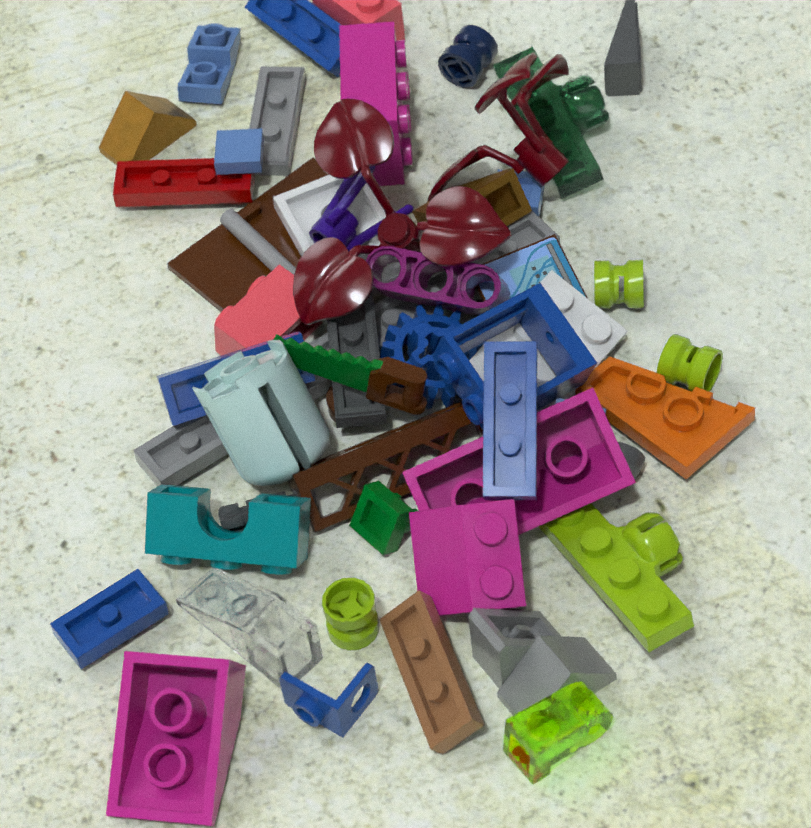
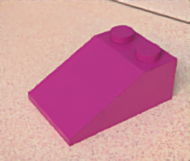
M124 651L106 816L215 826L241 719L246 665L230 659Z

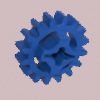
M421 305L416 306L413 319L404 312L399 314L396 326H388L384 339L385 342L382 343L380 358L390 357L405 362L402 347L404 344L408 347L406 354L410 358L405 363L420 367L427 373L423 393L427 401L426 409H432L435 399H441L443 404L448 407L453 405L455 394L460 398L453 386L445 383L440 378L432 357L442 335L462 325L459 323L461 312L456 310L450 317L444 316L442 305H436L433 314H427ZM484 343L464 353L468 360L478 352ZM393 383V384H392V385H395V386L404 388V385H401V384H398V383Z

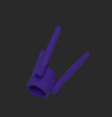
M375 166L369 167L371 173L374 172ZM357 173L355 176L343 180L323 215L309 231V236L314 243L328 237H334L339 239L350 251L354 246L363 245L378 235V227L381 221L356 235L355 229L359 226L358 220L347 210L366 184L362 173L360 175ZM408 204L396 212L408 216L412 213L414 207Z

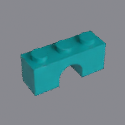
M161 484L147 492L145 554L161 555L162 563L185 565L190 564L192 558L211 560L210 566L217 569H240L242 563L261 565V571L264 573L290 574L292 573V568H298L308 559L311 498L261 493L249 501L248 521L243 531H229L223 529L212 516L210 509L211 489Z

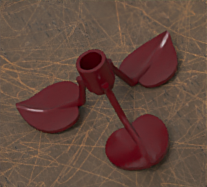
M532 52L515 63L502 78L492 84L475 105L474 109L478 114H481L496 99L525 135V138L513 149L519 156L517 160L487 145H480L445 170L431 189L427 202L442 192L445 186L461 170L485 157L494 158L510 166L518 175L525 169L541 187L545 186L565 167L569 160L544 133L528 105L532 93L539 87L555 78L569 75L567 60L561 54H557L545 62L531 77L530 67L538 57ZM531 77L510 102L507 98V89L513 83ZM518 105L521 111L523 112L524 116L526 117L528 123L530 124L531 128L528 126V124L524 121V119L515 109Z
M342 99L332 106L316 132L314 154L322 170L334 178L348 179L361 171L363 178L386 214V217L378 227L380 245H356L348 251L347 247L339 239L328 237L317 241L303 253L294 274L293 296L299 317L306 325L346 316L359 309L366 302L372 292L374 278L370 265L364 259L358 257L361 254H370L374 249L382 246H392L421 252L429 261L440 266H459L492 253L511 237V231L497 215L488 200L478 191L464 186L447 188L435 195L426 208L427 221H421L416 225L407 215L397 213L369 168L381 165L390 159L394 149V135L385 117L376 108L362 100Z

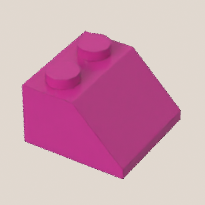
M514 499L409 512L417 591L420 590L432 597L439 615L468 613L474 608L505 609L526 606Z

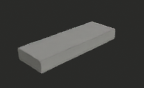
M260 66L249 129L262 128L264 135L262 173H255V175L288 176L290 174L306 80L304 67Z

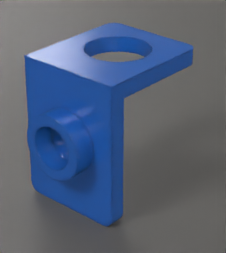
M369 663L364 664L336 700L287 672H284L279 678L285 704L292 708L303 722L313 727H318L320 724L342 738L366 710L379 691L375 667ZM362 686H364L361 696L359 697L355 705L352 706L353 700L357 692L360 690Z

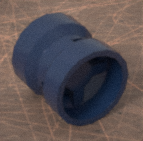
M466 25L455 36L453 45L447 47L438 60V68L442 75L452 84L462 88H470L481 77L483 68L490 65L496 57L498 45L492 35L483 28L475 25Z

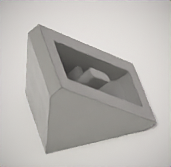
M474 608L468 615L472 656L499 689L539 635L561 636L540 611Z
M539 635L497 691V696L527 734L530 735L617 680V676L585 637Z

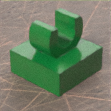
M380 481L364 485L349 526L382 555H386L398 550L404 533L411 531L409 512H416L418 510L410 508L401 500V495L393 493Z

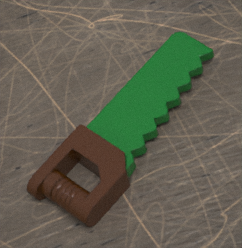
M277 334L274 340L283 342L297 369L366 392V398L413 415H420L426 409L427 401L423 393L427 373L420 367L390 357L373 359L371 361L363 356L355 358L348 352L340 354L335 349L327 351L320 345L312 347L307 342L298 343L293 338L285 340ZM393 383H398V384L404 385V388H401V387H398V386H395V385H392V384H393Z

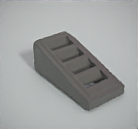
M635 0L625 1L604 63L605 94L607 96L640 95V92H642L638 5Z

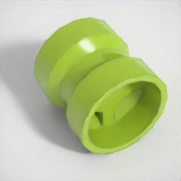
M609 260L594 261L595 305L600 309H610L614 304L624 303L628 308H644L643 260H628L624 265H613ZM619 276H624V292H619Z
M673 334L663 348L657 366V373L665 376L666 383L687 385L689 391H693L695 387L710 392L721 369L723 352L708 345L702 348L692 345L689 338Z
M342 578L334 581L326 588L322 596V607L326 618L328 636L331 642L341 649L360 650L365 648L376 639L379 633V620L376 612L374 592L370 585L357 578Z

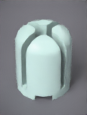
M280 340L267 341L271 350L257 355L244 357L242 351L233 354L204 373L208 383L202 389L192 387L241 478L250 484L259 486L282 484L291 480L292 475L300 472L299 462L306 469L313 466L320 460L330 444L329 429L285 345Z

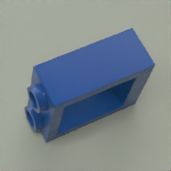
M541 283L443 334L432 355L438 375L445 383L453 386L462 399L463 409L467 417L473 424L480 425L482 430L484 381L464 354L472 348L520 323L530 339L537 341V349L557 376L537 387V410L555 401L557 397L560 398L585 384L597 365V361Z

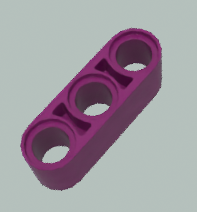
M382 246L374 249L366 259L373 272V287L392 299L431 307L442 305V308L445 310H458L461 313L479 316L510 299V290L507 283L492 268L470 262L459 266H440L429 261L421 252L392 246ZM399 262L401 269L398 277L392 282L383 283L382 272L388 264ZM438 272H446L447 282L440 291L428 292L427 286L430 277ZM485 281L494 282L492 296L484 302H475L474 291L476 287Z

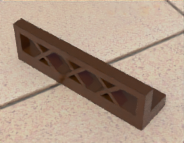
M462 401L321 458L307 469L303 468V466L299 467L300 472L292 475V479L288 481L291 491L295 489L299 497L311 498L310 525L314 532L320 531L353 517L358 502L349 504L354 493L361 496L363 490L357 488V485L365 467L376 463L392 470L386 487L393 493H398L401 496L411 492L407 482L397 486L396 484L400 474L403 475L402 472L406 471L403 467L411 448L422 444L438 451L437 456L451 451L449 448L457 429L472 422L463 409ZM475 425L480 438L483 436V430L480 425ZM445 435L442 445L430 441ZM400 453L395 465L384 460ZM353 473L349 484L338 480V478ZM326 483H332L346 489L339 509L320 517L310 490Z

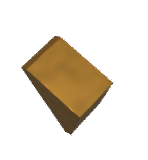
M125 91L99 145V150L103 156L115 165H117V161L150 160L196 127V120L167 98Z

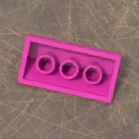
M594 388L537 412V500H514L518 535L636 483ZM483 436L402 472L419 511L500 501L483 499Z

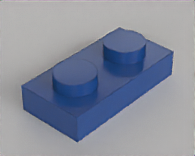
M136 569L51 622L50 626L54 636L77 666L83 669L168 615L169 611L164 599L141 571Z

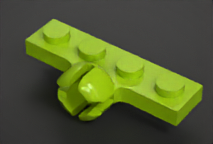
M590 503L538 526L648 652L655 650L694 627L692 612L660 578L677 568L681 564L683 557L681 552H678L680 543L675 532L667 522L660 523L664 519L659 513L647 512L628 522L626 526L616 527L610 524L595 506Z

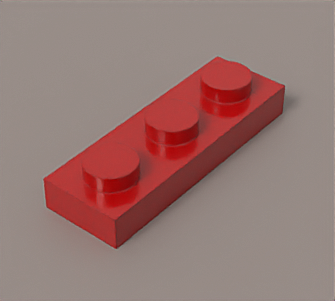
M214 158L117 161L113 198L115 207L252 203L255 173L216 175Z

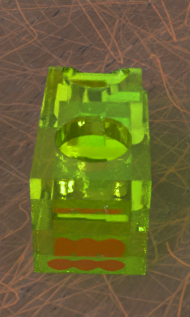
M582 681L574 682L505 719L503 752L530 783L534 785L550 775L553 764L577 751L578 747L587 746L600 738L611 725L613 713Z

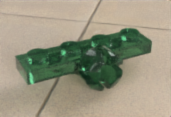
M528 48L492 65L497 80L502 78L522 58L532 52L537 55L534 48ZM539 57L530 67L531 77L543 65ZM580 75L565 82L563 85H556L550 80L533 91L528 102L544 133L569 160L565 167L551 179L561 199L604 180L601 169L583 138L585 133L603 126L609 119L608 111H603L605 107L604 97L596 85L590 86L596 82L589 75ZM531 77L515 82L507 89V98L510 102ZM518 105L515 109L518 111V113L521 115L524 121L531 128L530 124L528 123L526 117L524 116L523 112L521 111Z

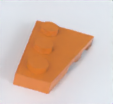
M610 356L593 369L585 384L575 389V395L594 388L602 408L606 409L605 415L608 422L686 480L755 420V407L738 402L736 407L714 400L712 392L695 387L693 391L666 383L664 375Z

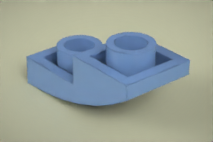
M221 24L197 26L187 47L188 65L177 86L179 101L211 104L223 103L237 59L241 38L240 28H229Z

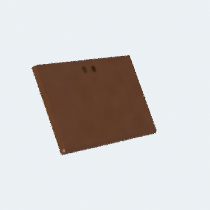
M313 157L237 213L292 265L297 267L301 255L274 208L273 197L329 174L322 170ZM222 224L167 263L168 269L220 312L227 306L232 305L234 307L247 295L250 286L258 277L262 275L267 276L271 272L262 261Z

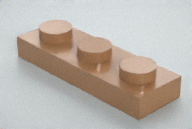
M418 590L379 620L431 750L443 755L483 727L484 723L433 599L430 595Z

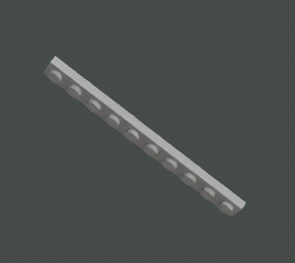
M531 211L507 226L511 231L509 240L492 253L471 263H486L554 234L560 243V236ZM438 272L430 277L427 286L428 292L440 291L447 282L446 272ZM475 289L474 300L477 301L481 297L477 289ZM385 297L374 304L379 356L382 343L385 342L384 339L388 326H396L399 314L402 312L413 319L416 306L421 304L392 299L390 297ZM421 305L427 314H433L435 307ZM443 309V315L450 317L455 312ZM328 333L309 344L312 347L320 345L328 351ZM314 374L316 381L306 383L305 385L313 400H316L328 392L332 386V380ZM207 415L174 425L133 450L136 462L157 487L161 484L176 486L228 454Z

